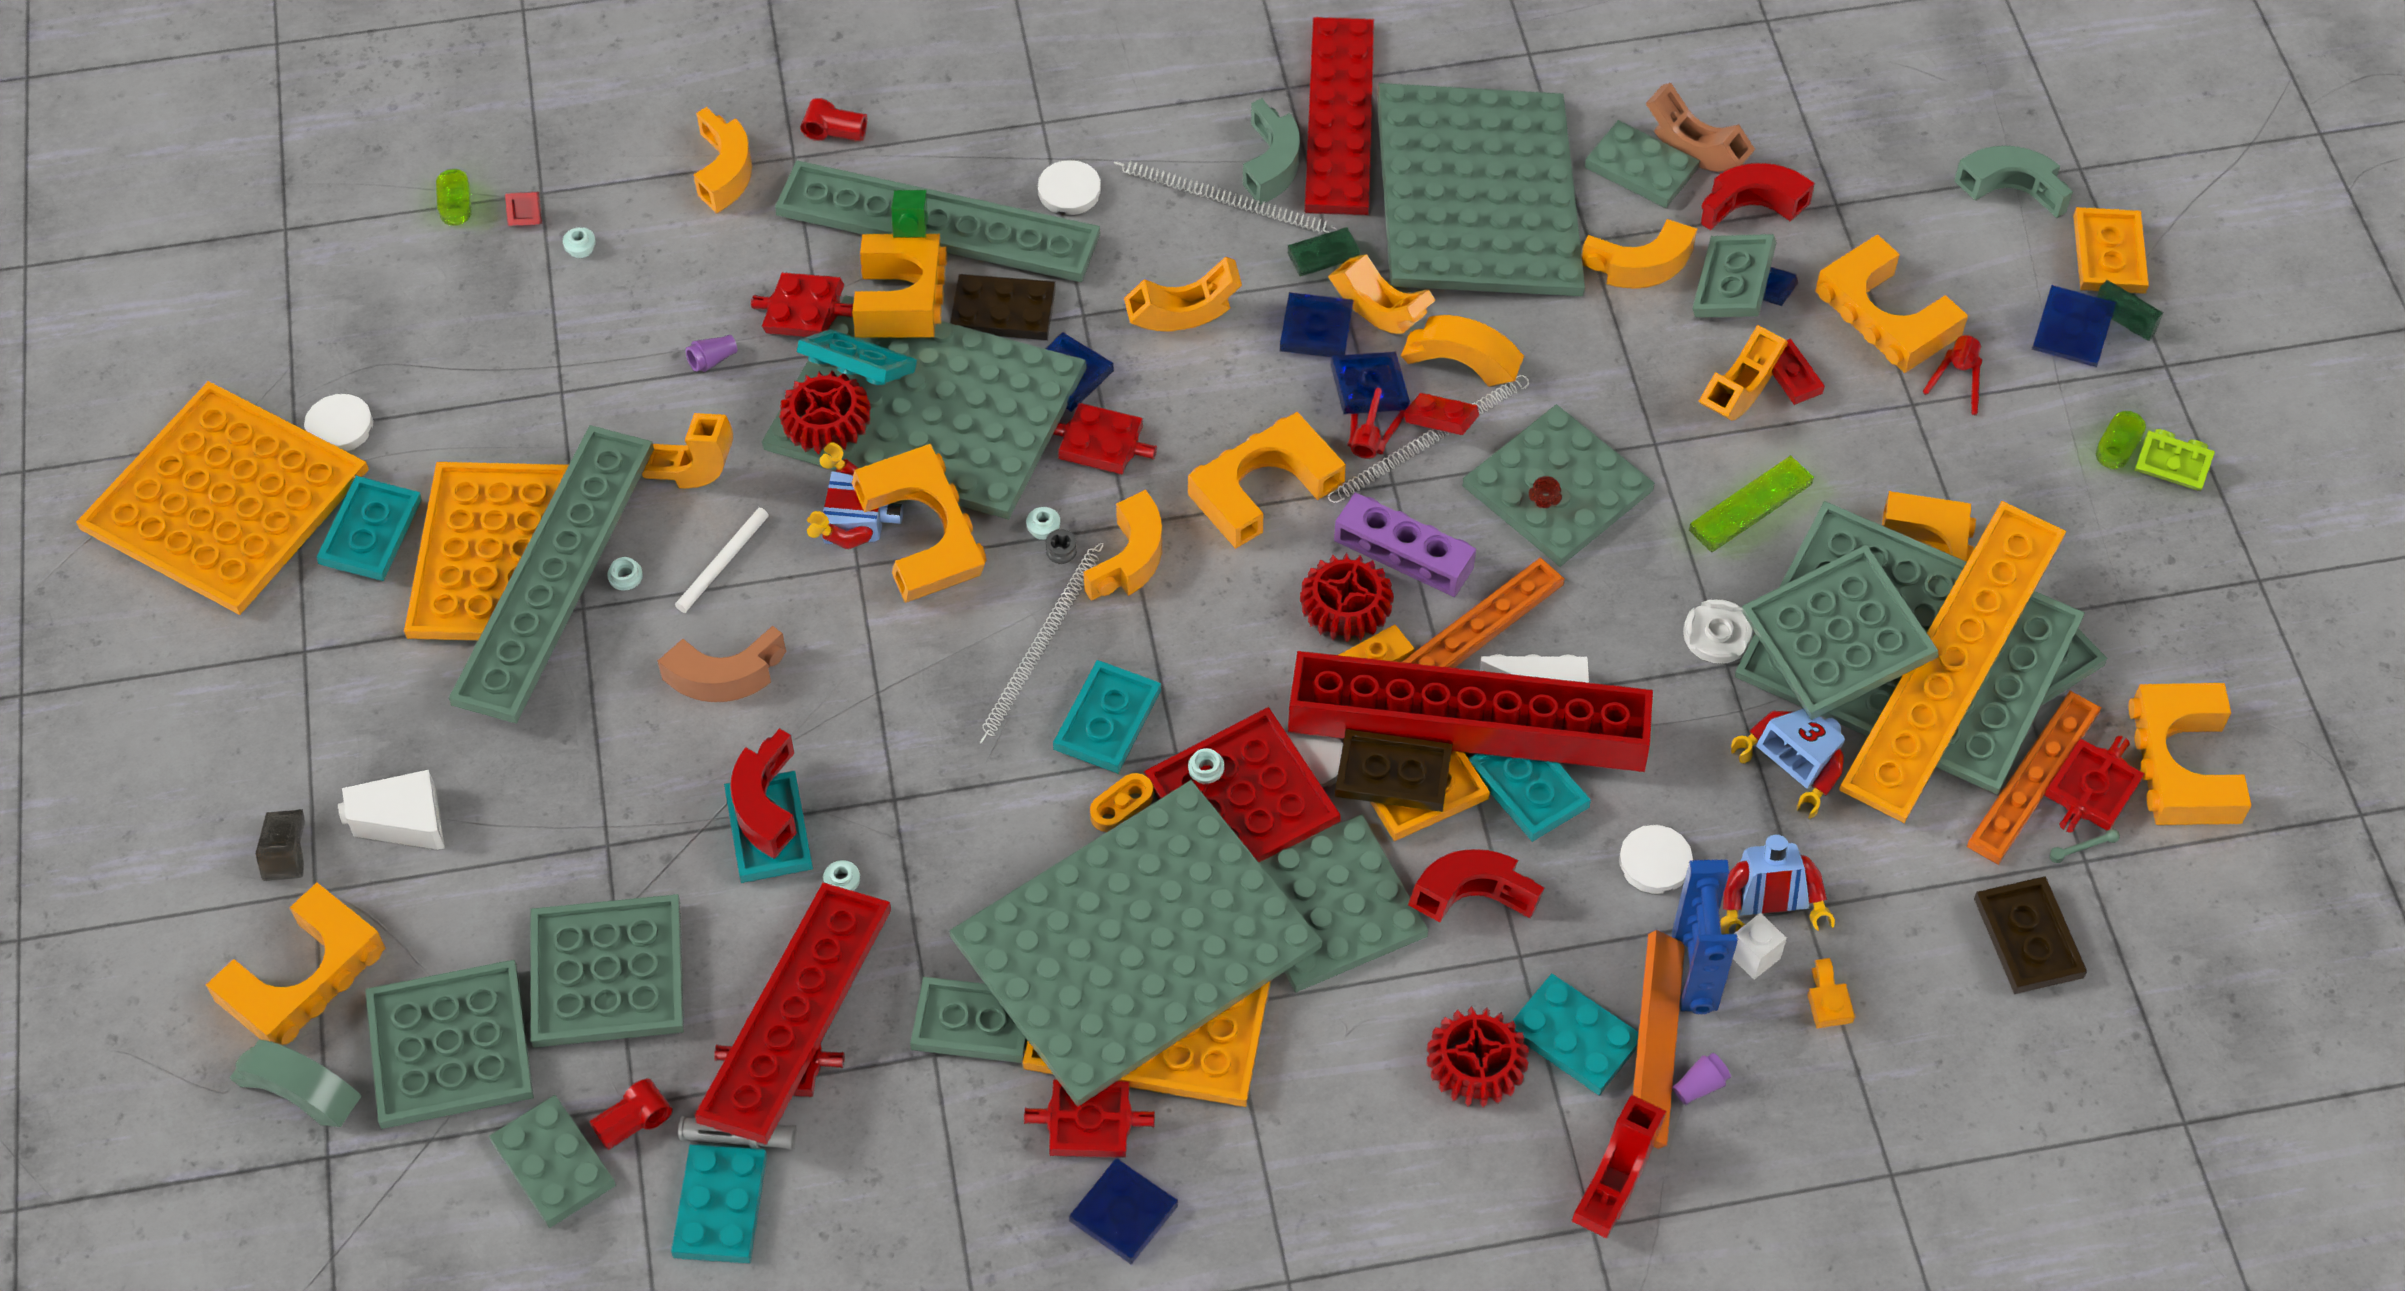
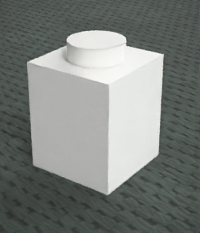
M1759 913L1734 933L1737 934L1738 942L1733 960L1755 980L1781 959L1787 938L1764 915Z

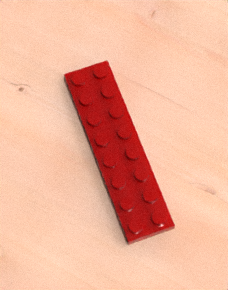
M1313 17L1305 213L1368 215L1374 19Z
M822 883L695 1113L696 1123L767 1145L891 912L889 901Z

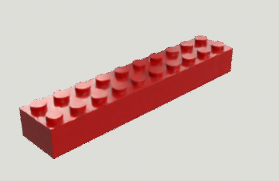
M1297 651L1289 704L1288 732L1344 739L1345 730L1349 729L1453 744L1452 751L1645 772L1650 748L1653 690Z

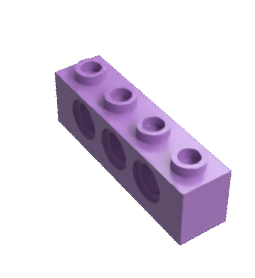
M1355 492L1335 521V542L1452 597H1456L1474 569L1476 548L1470 546L1466 541L1452 538L1440 532L1434 526L1424 525L1401 511H1394L1381 505L1371 497H1364Z

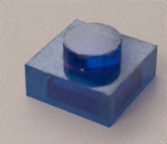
M1771 267L1763 301L1782 306L1799 283L1797 275Z

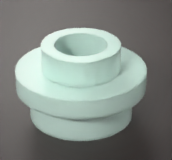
M582 227L569 230L563 237L564 249L575 258H584L590 255L596 243L593 232Z
M1049 507L1035 508L1026 518L1027 529L1035 538L1046 540L1047 535L1060 528V516L1054 509Z
M629 557L616 559L608 570L609 583L618 590L635 588L643 577L641 566Z
M1200 749L1189 760V774L1199 783H1213L1223 775V758L1212 749ZM1205 765L1213 767L1210 770H1201Z
M840 860L831 863L825 869L823 880L824 883L854 891L859 885L860 873L857 866L852 862ZM839 874H848L844 879L835 878Z

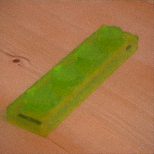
M1790 455L1691 522L1689 531L1713 553L1810 487L1814 476Z

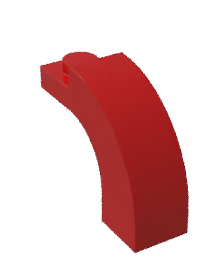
M1750 163L1733 167L1714 178L1712 193L1705 198L1701 206L1703 213L1700 224L1711 231L1733 210L1747 205L1767 207L1791 222L1810 204L1815 183L1792 169L1775 164Z
M780 728L771 738L768 737L762 742L758 754L745 747L733 768L730 785L736 818L743 834L756 848L773 859L779 855L797 833L793 814L774 804L766 796V790L770 782L795 754L791 735Z
M1468 849L1446 854L1430 864L1416 882L1408 906L1441 922L1456 901L1468 896H1485L1531 918L1545 887L1515 872L1519 860L1490 850Z
M1632 1094L1630 1095L1616 1121L1601 1163L1573 1214L1572 1222L1607 1239L1617 1219H1620L1643 1172L1664 1121L1666 1110Z

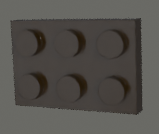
M959 274L950 323L999 337L1048 340L1056 283L1055 281Z
M1346 729L1335 787V797L1443 812L1453 744Z
M2046 876L1976 892L1974 897L1975 903L2014 994L2085 978L2087 969Z

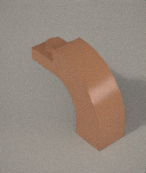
M1671 82L1663 84L1646 102L1647 107L1659 123L1654 130L1658 138L1662 142L1700 160L1699 168L1724 172L1742 165L1755 150L1739 124L1717 128L1709 126L1696 118L1687 108Z
M772 626L748 648L733 656L723 658L711 657L699 652L682 639L657 661L662 680L679 693L701 701L727 702L750 696L770 684L771 678L768 668L777 665L786 653L783 633Z

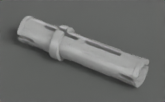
M682 1116L679 1122L678 1137L681 1141L693 1140L749 1145L750 1149H760L761 1146L793 1150L796 1144L797 1128L796 1125H777L769 1142L765 1145L698 1124L695 1118Z

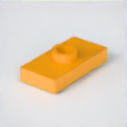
M1396 624L1339 655L1402 662L1415 652V648Z

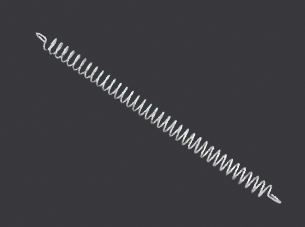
M1115 161L1113 162L1114 164L1121 165L1124 173L1128 171L1129 175L1134 173V176L1139 175L1140 178H1143L1145 176L1146 180L1150 178L1151 182H1153L1156 179L1157 182L1159 169H1157L1156 177L1154 178V180H1152L1151 175L1154 170L1153 167L1151 169L1150 176L1146 178L1148 165L1145 168L1144 175L1141 177L1140 172L1142 170L1143 164L1140 165L1139 172L1137 175H1135L1137 162L1134 165L1132 173L1129 172V168L1131 166L1132 161L1129 162L1128 169L1126 171H1124L1123 163ZM1165 171L1162 172V176H1161V179H1160V181H1159V182L1162 183V185H1165V184L1167 183V186H1168V187H1170V186L1172 185L1173 188H1176V187L1178 186V189H1179V190L1183 189L1185 192L1189 190V192H1190V187H1191V184H1192V181H1193L1192 179L1190 180L1188 189L1185 190V184H1186V181H1187V177H1186L1185 180H1184L1183 186H1182V188L1180 189V188H1179V183H1180V181H1181V176H1180L1179 179H1178V184L1174 187V180H1175L1176 174H1174V176H1173L1172 183H1171L1170 185H1168V179H1169V177H1170V172H1169L1168 175H1167V180H1166L1165 183L1162 182V179H1163V177H1164ZM1196 181L1195 188L1192 192H1190V194L1194 192L1195 195H1198L1200 193L1201 197L1206 195L1207 199L1211 197L1212 200H1215L1217 198L1218 201L1220 188H1218L1217 195L1213 199L1212 195L1215 186H1213L1210 196L1207 197V191L1209 188L1208 184L1206 187V192L1202 196L1201 190L1203 188L1204 183L1201 184L1200 191L1198 192V194H1196V187L1198 185V181ZM1224 190V191H1223L1222 198L1220 199V201L1222 200L1223 204H1225V203H1227V202H1228V204H1229V198H1230V196H1231V191L1229 192L1227 201L1224 202V195H1225V193H1226V190ZM1235 193L1234 200L1231 204H1229V206L1233 204L1234 207H1237L1239 205L1240 209L1245 207L1246 211L1250 209V211L1253 213L1256 210L1257 213L1259 200L1257 201L1255 209L1252 211V204L1254 198H1252L1249 208L1246 209V203L1248 200L1247 196L1245 204L1241 208L1240 203L1243 195L1240 196L1239 203L1237 204V206H1235V199L1237 197V193ZM1265 201L1262 204L1260 212L1257 213H1262V216H1265L1267 214L1268 218H1270L1273 215L1274 220L1278 218L1279 221H1282L1284 219L1285 223L1290 221L1291 225L1295 223L1296 226H1299L1301 224V227L1304 218L1303 214L1300 223L1297 225V217L1299 214V212H1297L1294 222L1291 223V216L1293 214L1292 210L1289 219L1285 221V216L1287 213L1286 209L1283 218L1280 220V212L1282 207H1280L1277 217L1274 218V211L1276 209V205L1273 208L1272 214L1269 216L1268 212L1271 204L1268 205L1266 213L1263 214ZM1310 215L1308 216L1307 222L1304 225V227H1307V230H1310L1312 228L1313 232H1315L1317 229L1318 233H1322L1323 230L1324 232L1331 234H1335L1338 232V230L1332 226L1330 228L1335 229L1336 232L1325 231L1327 221H1325L1323 229L1321 230V232H1319L1321 219L1319 220L1317 228L1314 230V222L1316 219L1315 217L1313 219L1311 227L1308 228V221L1310 219Z
M1518 375L1516 378H1518V377L1521 376V377H1525V378L1527 379V385H1526L1525 387H1523V388H1522L1521 384L1515 379V381L1520 385L1521 390H1522V389L1526 388V387L1529 385V380H1528V378H1527L1526 376H1524V375ZM1508 382L1510 383L1512 391L1514 393H1517L1515 385L1511 382ZM1505 383L1500 388H1496V391H1492L1491 394H1487L1486 397H1482L1481 400H1477L1476 403L1472 404L1478 405L1477 402L1481 401L1483 409L1488 411L1487 405L1482 401L1483 398H1486L1488 406L1493 408L1492 402L1495 405H1498L1497 399L1503 402L1501 395L1497 392L1498 389H1500L1505 399L1508 398L1507 394L1512 396V391L1506 386L1507 383ZM1493 392H1495L1497 399L1492 395ZM1488 395L1491 396L1492 402L1487 398ZM1478 405V407H1479V408L1481 409V411H1482V413H1481L1480 410L1478 409L1479 413H1480V414H1483V409L1481 408L1480 405ZM1434 429L1423 433L1422 437L1419 436L1417 440L1414 439L1412 443L1409 442L1407 446L1404 445L1403 449H1398V452H1393V455H1388V458H1383V461L1374 464L1373 468L1369 467L1368 471L1364 470L1363 474L1359 473L1358 477L1354 476L1353 480L1349 479L1348 483L1345 482L1343 486H1338V494L1341 499L1332 501L1330 495L1334 492H1331L1328 495L1329 501L1336 503L1345 500L1340 495V487L1343 488L1345 495L1350 497L1344 484H1347L1350 492L1354 494L1355 491L1349 484V481H1353L1356 490L1360 491V487L1354 481V478H1358L1361 487L1365 488V484L1359 478V475H1363L1364 481L1370 485V481L1364 475V472H1368L1369 478L1375 482L1374 476L1369 472L1370 468L1373 469L1375 476L1380 478L1379 473L1374 469L1375 465L1378 466L1380 473L1385 475L1384 470L1379 466L1380 462L1383 463L1385 470L1390 472L1388 465L1384 462L1385 459L1388 460L1390 467L1395 469L1393 462L1389 459L1390 456L1393 457L1395 464L1400 466L1394 453H1397L1400 461L1405 463L1399 450H1402L1405 458L1409 460L1410 457L1404 450V447H1407L1410 455L1414 457L1415 454L1409 447V444H1412L1415 452L1419 454L1420 451L1414 444V441H1417L1420 449L1424 451L1425 448L1419 441V438H1422L1424 445L1429 448L1430 445L1423 436L1427 435L1429 442L1434 445V440L1428 433L1431 431L1434 439L1439 442L1438 435L1433 431ZM1437 430L1439 436L1444 439L1443 432Z
M1099 543L1094 549L1087 550V554L1084 555V559L1081 560V564L1075 570L1076 573L1073 574V578L1070 579V583L1067 584V588L1064 589V593L1061 594V597L1001 694V698L998 699V703L995 704V708L989 714V718L985 720L986 723L982 725L986 733L981 739L980 744L987 734L995 736L993 731H986L984 725L987 724L990 729L998 731L995 725L1001 726L998 720H1004L1000 714L1007 715L1005 710H1010L1008 705H1013L1011 700H1016L1013 694L1019 695L1016 689L1022 690L1021 685H1025L1024 680H1028L1027 675H1031L1029 669L1034 670L1032 664H1038L1035 659H1041L1038 654H1044L1041 649L1046 650L1044 644L1049 645L1048 640H1052L1051 635H1055L1054 630H1058L1057 625H1061L1060 620H1064L1063 615H1067L1066 610H1070L1068 605H1073L1071 600H1076L1074 595H1079L1077 590H1082L1081 586L1084 585V579L1078 574L1084 576L1081 569L1088 570L1083 564L1092 568V566H1096L1095 561H1099V558L1089 553V550L1100 552L1103 548V543ZM1102 544L1100 550H1097L1096 548ZM1090 555L1095 556L1098 560L1093 559ZM1087 560L1094 562L1095 565L1090 564ZM1075 579L1080 580L1083 584L1078 583ZM1072 584L1079 586L1080 589L1075 588ZM1069 589L1076 591L1077 594L1071 592ZM1067 594L1072 595V596L1074 597V599H1072V598H1070L1069 596H1067ZM1064 599L1069 600L1071 604L1067 603ZM1051 618L1056 619L1060 623H1056ZM1049 623H1050V624H1053V625L1056 626L1057 628H1053L1052 626L1049 625ZM1002 699L1006 704L999 702V700ZM999 704L1003 709L996 708V705ZM996 709L1000 714L993 713V710ZM993 714L998 720L990 718V715Z

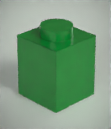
M894 190L891 207L893 237H926L928 223L926 190Z

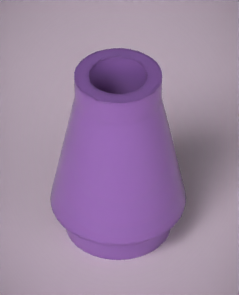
M731 335L692 341L691 345L686 347L685 352L688 363L695 372L700 370L706 372L730 355L737 353V345Z
M1711 1053L1707 1057L1702 1055L1672 1089L1684 1105H1687L1695 1099L1725 1087V1081L1731 1078V1074L1723 1061L1715 1053Z

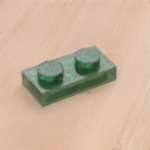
M1348 227L1290 244L1288 245V255L1301 277L1343 264L1349 258L1360 256V249Z
M2108 280L2100 287L2093 305V309L2105 317L2116 321L2148 341L2155 335L2163 316L2162 311Z

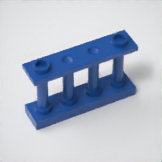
M1689 860L1672 929V938L1683 942L1684 946L1688 947L1690 964L1680 1003L1681 1012L1691 1011L1694 1014H1707L1719 1009L1738 942L1737 934H1722L1719 915L1720 905L1729 876L1728 860Z

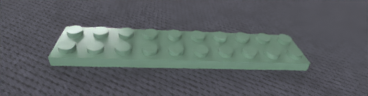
M796 160L775 206L777 216L859 234H893L891 207L894 190H926L928 210L926 234H940L941 247H947V253L1077 282L1083 281L1100 237V226L798 160Z
M589 425L449 696L451 706L517 724L654 451L652 441Z

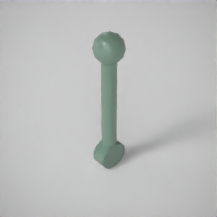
M2110 829L2105 835L2065 849L2054 847L2049 855L2050 860L2054 863H2060L2067 855L2107 841L2115 843L2119 840L2120 834L2116 829Z

